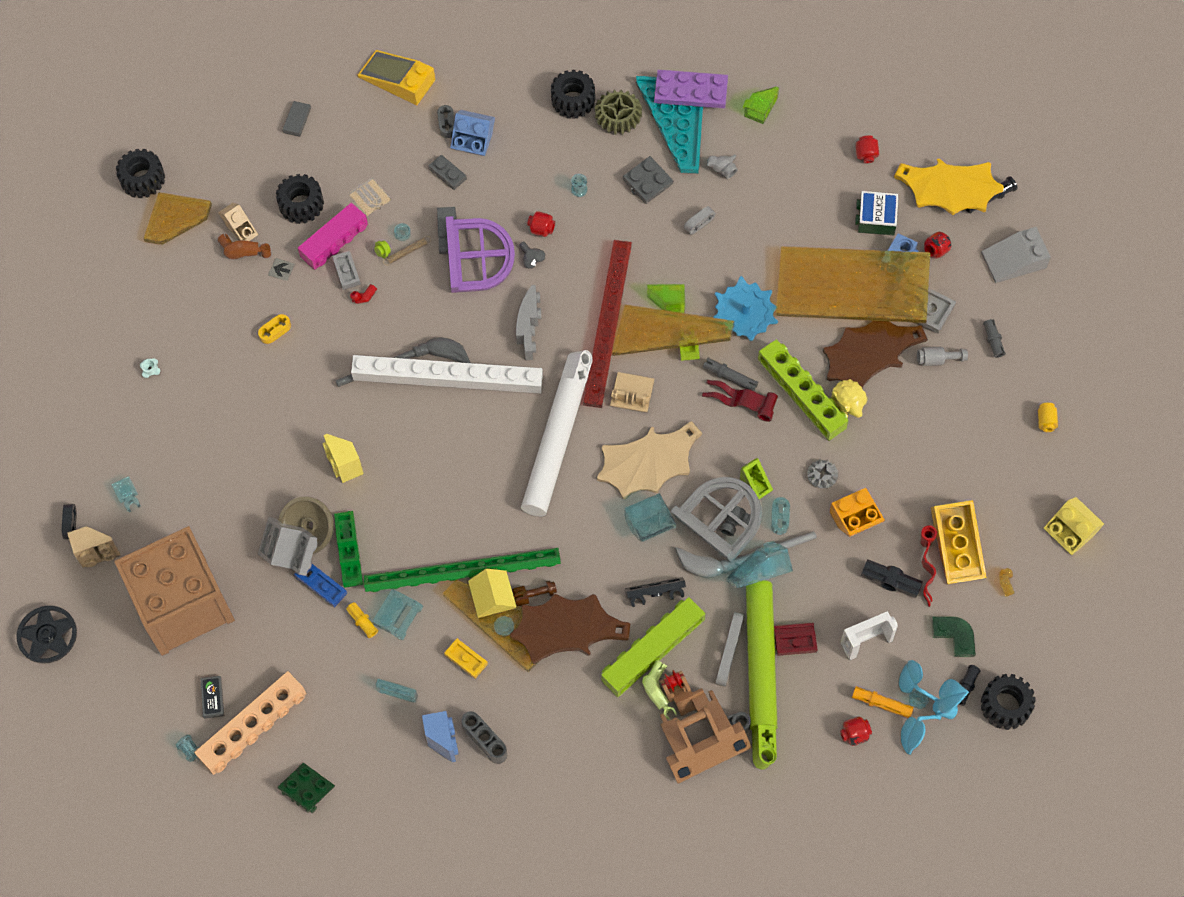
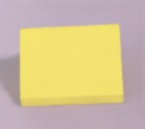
M485 569L468 581L478 618L516 608L507 571Z

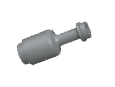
M922 347V349L917 350V363L923 366L943 365L947 359H960L961 362L968 360L967 349H960L958 352H945L943 347Z

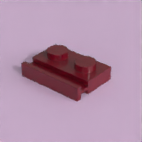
M814 623L774 626L777 656L817 653Z

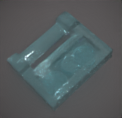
M392 589L372 623L393 634L396 638L403 640L410 624L424 606ZM408 605L411 609L399 629L394 627Z

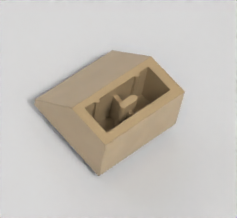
M86 526L68 533L73 554L83 568L93 567L102 561L113 560L116 556L120 555V551L110 536Z

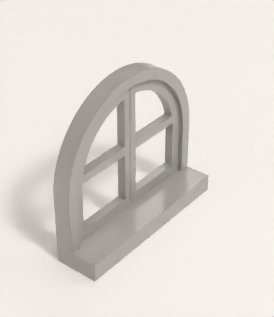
M720 477L705 482L693 492L680 508L675 506L671 510L679 521L731 563L756 535L762 519V507L756 493L745 482L731 477ZM723 488L738 491L725 507L711 497L709 493ZM744 496L748 499L751 507V518L748 525L731 512ZM704 497L722 510L709 526H706L691 513ZM728 515L745 528L744 532L732 546L714 532Z

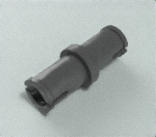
M986 320L983 325L988 336L987 342L990 343L994 354L993 356L994 358L1002 357L1006 354L1001 342L1002 336L998 333L995 320Z

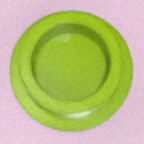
M384 240L375 243L374 251L377 256L382 258L388 257V254L391 253L389 244Z

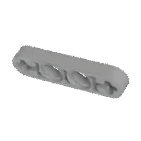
M734 612L716 679L717 685L726 687L744 619V614Z

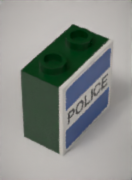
M862 191L861 198L857 199L856 210H859V215L856 214L855 217L858 233L894 236L897 226L898 194Z

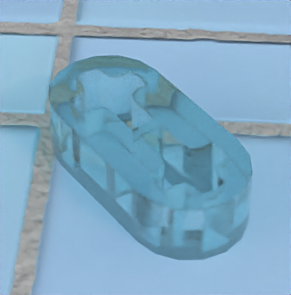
M778 497L772 504L771 528L774 533L782 535L789 528L790 503L786 498ZM779 504H783L782 513H779ZM779 519H782V528H778Z

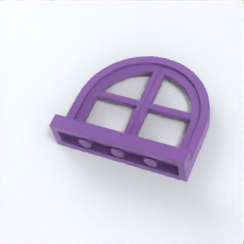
M453 216L446 217L451 293L483 291L501 284L510 274L515 259L514 245L506 230L499 224L487 219L453 220ZM479 229L481 251L460 252L459 230ZM483 229L494 233L501 240L505 249L484 250ZM505 256V261L500 271L487 279L485 258ZM481 258L483 280L462 282L461 259Z

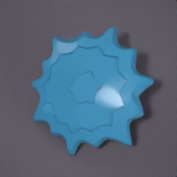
M740 276L736 286L727 287L725 294L715 292V296L718 299V304L715 308L718 310V313L713 319L725 325L726 333L735 332L737 336L744 335L749 341H753L758 333L766 332L768 325L778 323V320L773 316L777 306L770 301L772 290L761 291L757 283L749 285Z

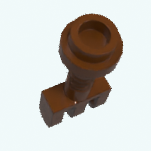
M549 580L546 581L545 586L526 590L525 586L513 588L512 593L515 604L522 606L530 604L529 598L536 595L549 593V596H553L554 593H557L555 582H550Z

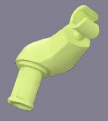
M656 660L650 673L643 676L642 684L651 701L659 710L663 708L665 717L670 720L667 713L673 711L677 716V712L674 708L667 705L669 700L659 684V679L667 665Z

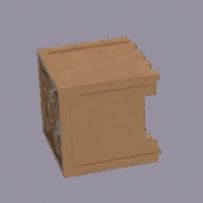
M189 526L114 561L147 633L162 656L169 653V650L225 623L230 624L235 621Z

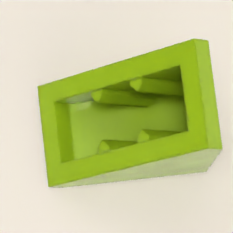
M755 458L741 468L740 480L748 484L759 499L773 490L758 458Z

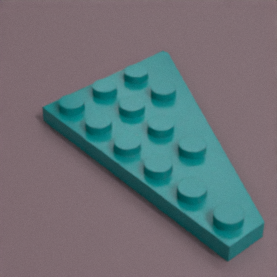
M636 76V84L680 172L699 174L703 107L654 103L657 77Z

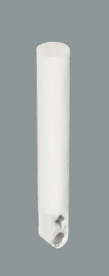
M588 350L572 352L567 357L521 505V509L530 515L542 517L547 513L591 368L592 355Z

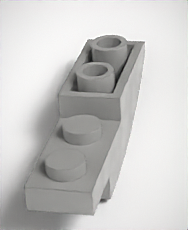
M532 285L527 291L517 316L516 339L517 344H524L525 360H533V353H536V342H532V336H535V327L538 326V319H542L541 308H537V303H540V292H536V285Z

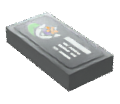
M221 676L200 678L204 719L224 716Z

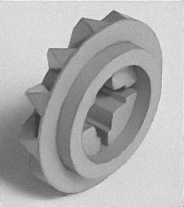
M819 459L816 462H812L808 467L807 477L815 487L829 488L836 483L838 470L835 464H832L829 460ZM826 468V474L828 475H824L822 479H820V472L818 471H822V469Z

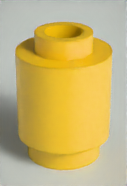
M1049 402L1040 404L1038 409L1039 429L1044 432H1053L1058 427L1057 408L1055 404Z

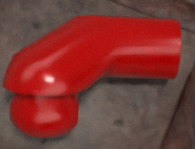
M370 284L364 293L353 291L350 294V298L356 304L369 302L377 288Z

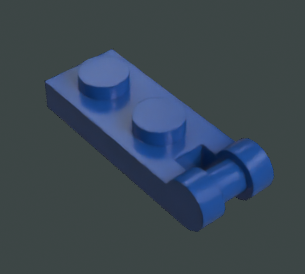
M311 564V568L307 571V574L312 572L309 577L299 575L297 572L293 574L298 581L304 583L334 608L347 595V590L313 564Z

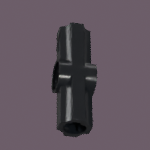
M867 559L861 576L880 583L886 590L900 591L917 598L923 583L919 579L904 574L898 567L891 565L886 567Z

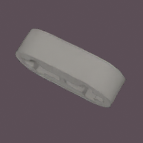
M709 206L703 208L685 223L684 229L690 235L695 234L713 220L716 215L715 211Z

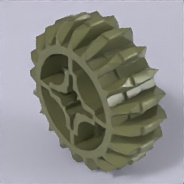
M614 89L613 93L607 91L606 96L601 95L594 108L597 124L601 125L602 130L607 129L608 133L614 131L615 135L617 132H621L623 135L625 130L630 133L631 128L635 129L636 124L640 123V118L642 117V106L639 99H635V95H630L629 91L623 93L622 89L619 92H616Z

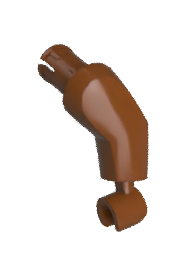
M222 234L218 237V242L224 248L223 253L229 259L257 256L258 252H261L264 258L271 257V248L267 243L258 247V242L245 240L232 242L227 234L225 236Z

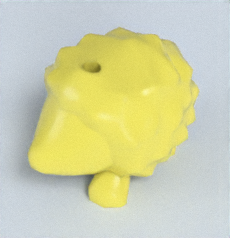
M851 379L840 381L832 391L831 398L840 409V412L843 411L847 417L848 413L857 418L862 417V409L866 405L868 398L858 382H853Z

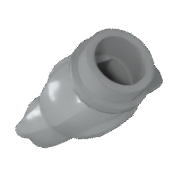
M735 154L731 157L710 156L707 160V166L712 167L727 179L734 176L738 171L733 163V160L736 158Z

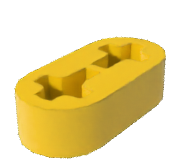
M280 314L264 324L258 331L261 342L270 344L288 332L291 328L289 317ZM265 332H267L268 334L270 333V336H269V337H268L267 335L264 336V333H265Z

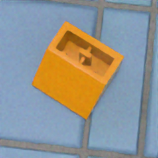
M867 488L831 503L830 514L838 528L849 537L885 521Z

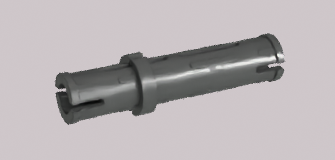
M709 357L706 359L707 362L703 365L704 369L718 374L717 377L719 378L724 377L746 389L756 390L758 381L727 367L725 363L721 364Z

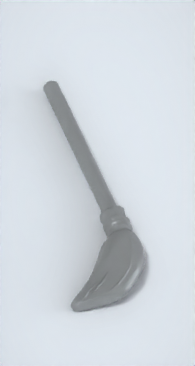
M813 531L735 558L732 563L728 559L718 561L710 557L697 556L678 547L675 550L682 566L687 571L700 577L709 578L734 570L739 565L817 538V535Z

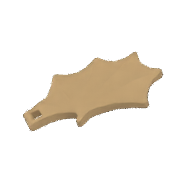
M691 421L673 433L656 434L654 427H651L648 434L637 441L623 445H603L604 467L598 474L597 480L616 487L623 499L639 490L657 493L670 478L690 474L689 451L696 439L702 435V432ZM689 430H690V431L692 432V434H693V435H691L690 437H689V435L686 433V432L689 431Z

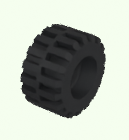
M566 70L564 74L559 73L558 78L555 77L553 83H551V101L557 113L560 112V115L563 117L566 115L570 119L571 117L576 119L580 115L583 117L585 113H590L595 102V84L593 79L589 78L587 73L583 74V71L580 70L579 72H576V70L568 72ZM569 92L580 93V95L575 97L567 96L565 94Z
M135 149L132 152L130 150L127 155L124 154L122 156V160H118L116 174L125 193L130 194L134 198L136 196L138 198L146 196L147 198L150 197V194L155 195L157 193L156 190H161V184L165 182V173L158 156L154 155L152 151L147 152V149H142V151ZM142 170H147V171H148L146 174H144V175H142V176H139V177H135V176H134V175H135L137 172H139V171H142Z
M296 174L294 177L290 175L289 179H283V184H279L278 190H276L277 203L283 217L289 219V222L292 223L296 221V224H300V222L305 224L308 223V220H315V216L318 217L324 205L318 181H315L312 176L308 178L306 174L303 176ZM297 196H308V198L302 202L292 201Z
M1002 674L1001 678L999 676L994 677L993 681L991 680L988 683L981 697V711H985L983 714L985 719L989 717V723H996V727L999 729L1001 726H1004L1005 730H1009L1010 727L1016 729L1019 725L1022 726L1028 720L1035 707L1036 697H1033L1034 690L1029 689L1030 684L1028 682H1023L1024 678H1015V674H1011L1010 677L1007 674ZM1000 694L1012 695L1017 700L1019 708L1015 710L1003 708L999 704L997 696Z

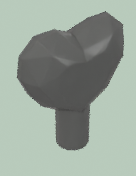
M524 241L520 243L519 247L525 253L523 262L526 268L532 269L538 262H542L545 259L546 254L543 250L530 248Z

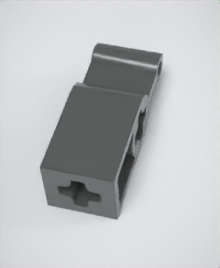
M455 207L437 208L439 254L448 253L446 217L453 216V220H457Z

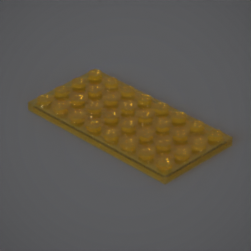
M781 246L776 316L926 323L930 253Z

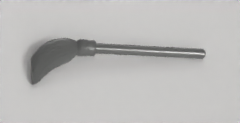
M444 337L432 338L426 343L413 346L412 350L392 357L409 359L414 356L418 358L430 353L460 363H471L463 345ZM352 374L337 379L336 384L340 387L355 380H353Z

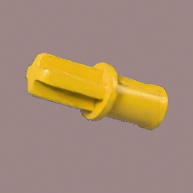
M355 602L348 605L346 610L356 621L355 625L360 626L368 638L375 636L379 630L369 620V615L364 614Z

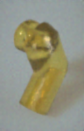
M1010 568L1002 569L999 572L1000 585L1005 597L1015 594L1009 578L1013 577V572Z

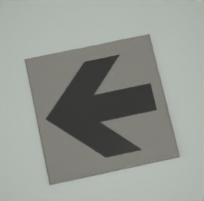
M276 258L268 275L287 281L295 263Z

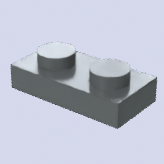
M440 155L429 165V170L453 190L467 180V176L443 155Z

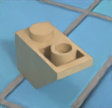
M231 203L218 212L226 226L238 240L250 241L258 235L239 204Z

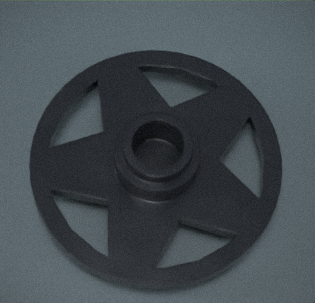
M42 606L32 610L22 619L17 630V644L22 654L29 660L42 664L52 663L66 656L73 648L77 638V626L73 617L66 610L57 606ZM50 611L59 612L67 618L54 621ZM38 614L36 625L25 626L33 616ZM72 628V636L67 646L62 636ZM22 638L32 641L30 653L25 650ZM48 649L58 653V655L50 658H41Z

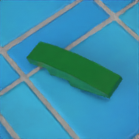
M354 512L336 513L334 518L343 586L347 588L363 585Z

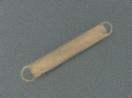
M417 241L416 243L422 244L413 243L412 245H409L403 250L396 252V254L399 255H392L397 257H388L394 259L387 260H391L388 261L391 264L397 261L398 258H402L401 256L404 257L405 254H409L408 252L404 251H410L411 253L413 252L411 250L406 249H413L415 251L417 250L416 248L419 249L420 246L422 247L426 245L427 242Z

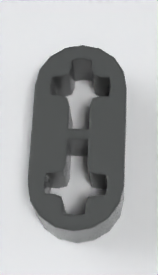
M443 105L439 107L437 112L439 130L442 137L450 138L454 128V112L451 106ZM444 112L448 113V118H444ZM445 125H449V131H446Z

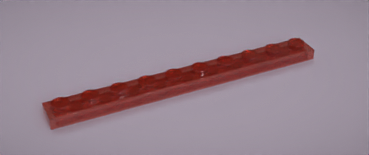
M614 240L593 348L592 364L584 396V406L603 407L632 242Z

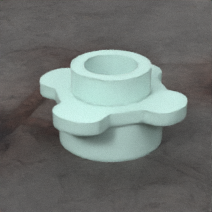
M146 359L140 363L144 378L160 374L157 359Z

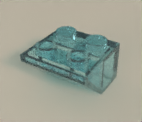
M660 493L625 508V519L632 533L640 542H644L677 527Z

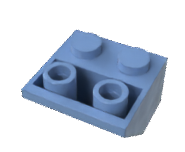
M465 110L457 112L450 148L485 156L493 134L495 117Z
M446 711L422 715L428 746L449 761L456 762L455 755L459 753L455 736L452 737L455 735L452 717H448Z

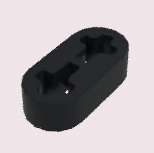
M75 504L63 505V539H69L68 533L76 530L77 510Z

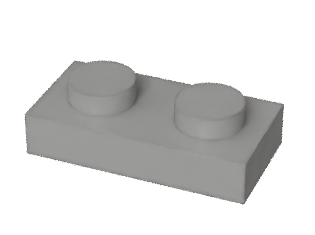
M350 251L332 256L343 290L361 285Z

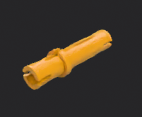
M858 686L855 687L852 695L853 699L863 701L869 704L868 706H876L906 718L911 717L913 706L877 694L878 692L876 691L871 692Z

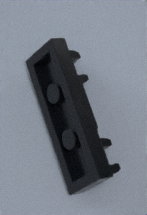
M680 577L625 588L627 598H630L632 607H635V599L640 598L642 605H645L646 600L643 595L659 597L668 590L671 600L674 599L673 593L675 591H679L681 598H683L684 591L682 588L686 587L684 578Z

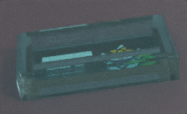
M378 679L376 682V688L379 693L413 703L417 700L418 695L415 689Z

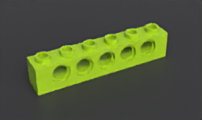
M776 339L759 351V362L828 441L847 429V415L843 411H839L834 400L825 395L823 388L812 380V376L807 370H803L798 359L789 354L787 347ZM782 360L784 363H778L777 361ZM788 374H795L796 376L791 377ZM806 387L808 390H801L800 388ZM812 401H818L820 404H814ZM829 414L832 417L826 418L824 415Z

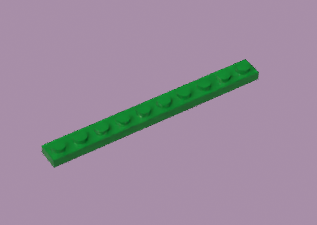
M559 548L364 575L365 592H378L383 589H398L404 586L415 587L420 584H435L446 580L456 581L460 578H473L485 569L503 570L510 573L522 569L533 570L537 567H553L561 564Z

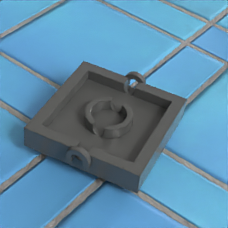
M651 156L623 175V180L631 188V192L634 195L637 194L645 204L673 185L674 182Z

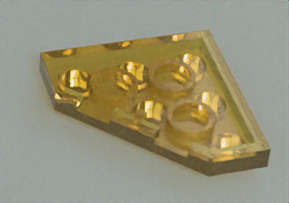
M159 192L144 235V241L163 245L208 219L212 206L211 201Z

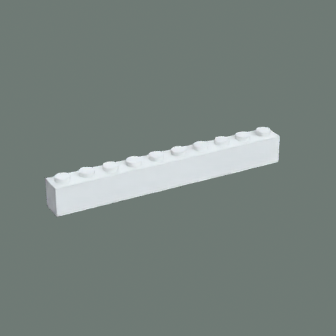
M353 355L351 371L355 381L540 394L543 378L542 368Z

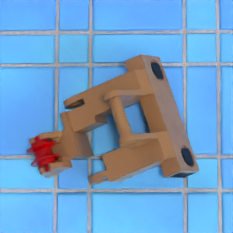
M672 670V675L670 676L664 674L666 678L660 681L669 702L675 701L681 716L695 709L697 713L682 720L676 717L667 721L664 713L660 714L663 721L660 724L674 752V754L666 757V760L678 784L752 748L741 723L738 722L731 726L712 690L708 691L711 699L709 702L702 688L692 693L682 670L676 673ZM706 719L714 735L691 746L684 728L699 720Z

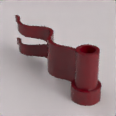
M707 380V384L720 387L732 398L718 392H703L702 397L716 398L729 407H747L757 412L759 419L766 422L772 421L773 409L778 398L777 394L768 392L766 396H763L750 389L735 390L722 381Z

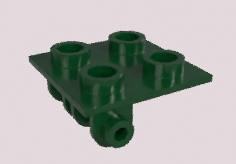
M303 762L277 788L282 791L283 795L288 796L292 802L296 801V805H301L307 813H314L317 809L315 805L335 785Z

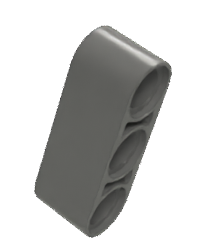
M473 711L466 712L461 719L466 734L493 763L501 764L505 762L508 755L504 742L477 713ZM469 720L476 721L474 726L466 725ZM483 734H487L490 736V738L486 741H481L479 739L480 736ZM495 749L503 750V753L499 756L492 754Z

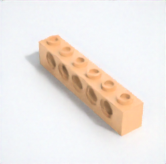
M287 671L194 752L195 755L213 775L220 773L226 768L227 763L231 759L239 757L247 745L254 744L263 731L270 730L279 717L283 718L286 716L294 704H299L305 698L306 691L304 687ZM282 694H288L285 700H278ZM266 708H273L269 714L263 713ZM251 721H257L254 727H248ZM235 735H241L238 741H232ZM220 748L226 749L222 755H216Z

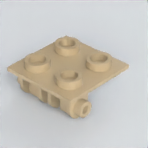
M618 372L614 390H612L610 406L647 413L655 379Z

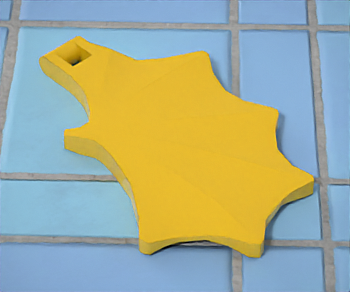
M938 158L936 166L918 168L900 163L894 175L895 179L902 181L912 189L918 208L938 206L944 208L951 215H955L967 208L986 212L988 201L994 195L1004 191V186L996 182L992 177L990 162L973 166H953L945 164Z

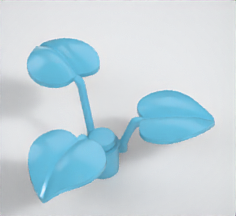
M909 660L904 666L899 677V687L904 693H910L915 688L934 700L933 711L936 715L919 716L917 719L909 717L901 730V743L909 755L919 746L925 736V724L922 720H940L941 717L947 719L955 718L958 711L957 705L969 693L956 680L948 679L939 690V699L917 685L923 678V671L920 664L914 660Z

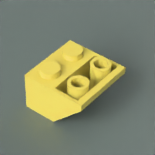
M329 434L323 435L325 442L322 444L325 454L332 465L336 478L340 477L342 483L364 474L359 456L352 442Z
M1075 497L1068 500L1044 529L1073 555L1093 538L1104 523Z

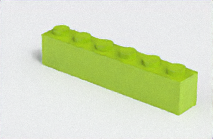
M690 597L685 601H679L674 607L675 610L671 613H666L660 619L661 622L657 626H651L642 639L638 638L633 642L630 650L627 652L623 651L613 665L609 664L602 670V682L617 697H620L649 671L656 660L660 661L705 620L706 613Z

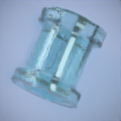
M576 174L571 179L572 194L582 197L587 193V178L583 174Z
M191 735L184 736L176 744V748L186 755L188 762H192L197 758L194 752L200 747L195 745Z

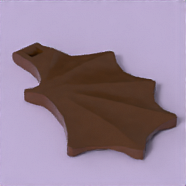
M880 314L864 327H846L838 343L823 349V353L829 359L830 370L827 374V380L843 381L851 379L853 382H858L863 389L867 382L880 371L889 367L902 368L903 363L898 360L901 353L911 346L928 340L921 325L916 327L897 326ZM917 333L918 338H914L913 334Z
M554 594L543 605H522V620L518 628L510 634L512 640L520 642L529 652L531 663L536 664L550 655L566 651H580L590 656L591 652L588 647L602 640L628 641L631 624L608 615L595 594L580 600H569ZM616 628H622V633H616Z

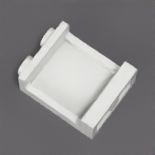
M887 611L845 629L840 644L848 659L852 660L857 657L860 643L878 635L884 634L888 643L892 642L898 627L897 622Z

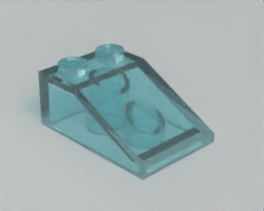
M775 541L764 543V547L758 548L726 578L727 582L736 588H740L792 572L788 549L775 543Z

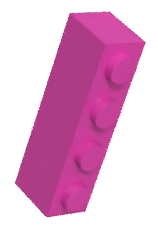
M350 203L298 247L300 257L314 270L323 266L327 259L337 254L341 247L350 243L354 236L366 229L368 225L366 215L353 203Z

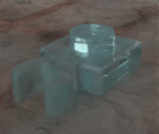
M129 476L112 484L120 503L124 502L128 512H131L130 504L136 503L138 508L141 507L139 500L134 497L138 493Z

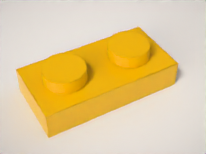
M458 638L444 652L447 658L474 679L488 665L484 658Z

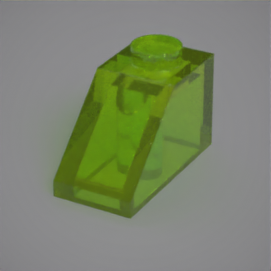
M772 87L752 93L751 97L744 102V117L764 124L778 99L779 87Z
M684 284L647 285V297L664 312L671 314L685 313Z

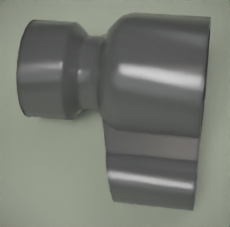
M736 506L731 512L748 525L751 514L746 513L743 508ZM728 515L719 530L725 535L734 536L736 526L741 525Z

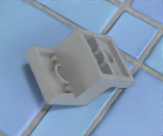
M268 517L258 555L270 565L290 568L299 575L306 576L307 571L311 568L312 554L317 548V538L302 527L283 524L276 518Z

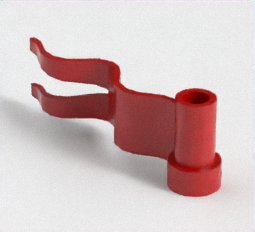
M927 525L921 531L920 544L926 547L922 557V566L932 577L926 583L923 590V596L928 603V607H930V602L933 600L927 587L933 582L936 569L927 561L926 554L930 545L936 539L937 530L933 526Z

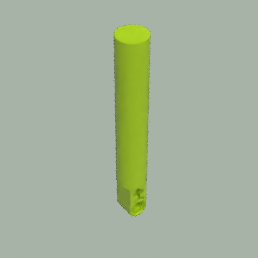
M754 580L746 583L749 716L751 720L750 730H752L753 764L756 768L764 770L773 764L777 758L776 729L778 724L773 584L766 580ZM761 754L767 757L768 762L762 759Z

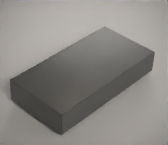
M293 101L282 129L283 133L301 136L311 110L310 104Z

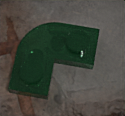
M932 617L933 638H953L954 657H975L974 632L967 621L959 617Z

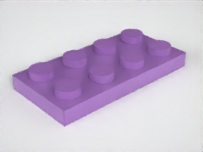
M658 70L654 103L725 108L728 75Z

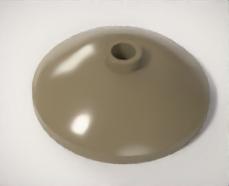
M306 496L295 498L284 506L279 515L278 521L281 523L302 527L317 538V548L313 554L323 550L331 540L334 527L332 515L327 506L316 498ZM310 522L313 523L312 529L309 527Z

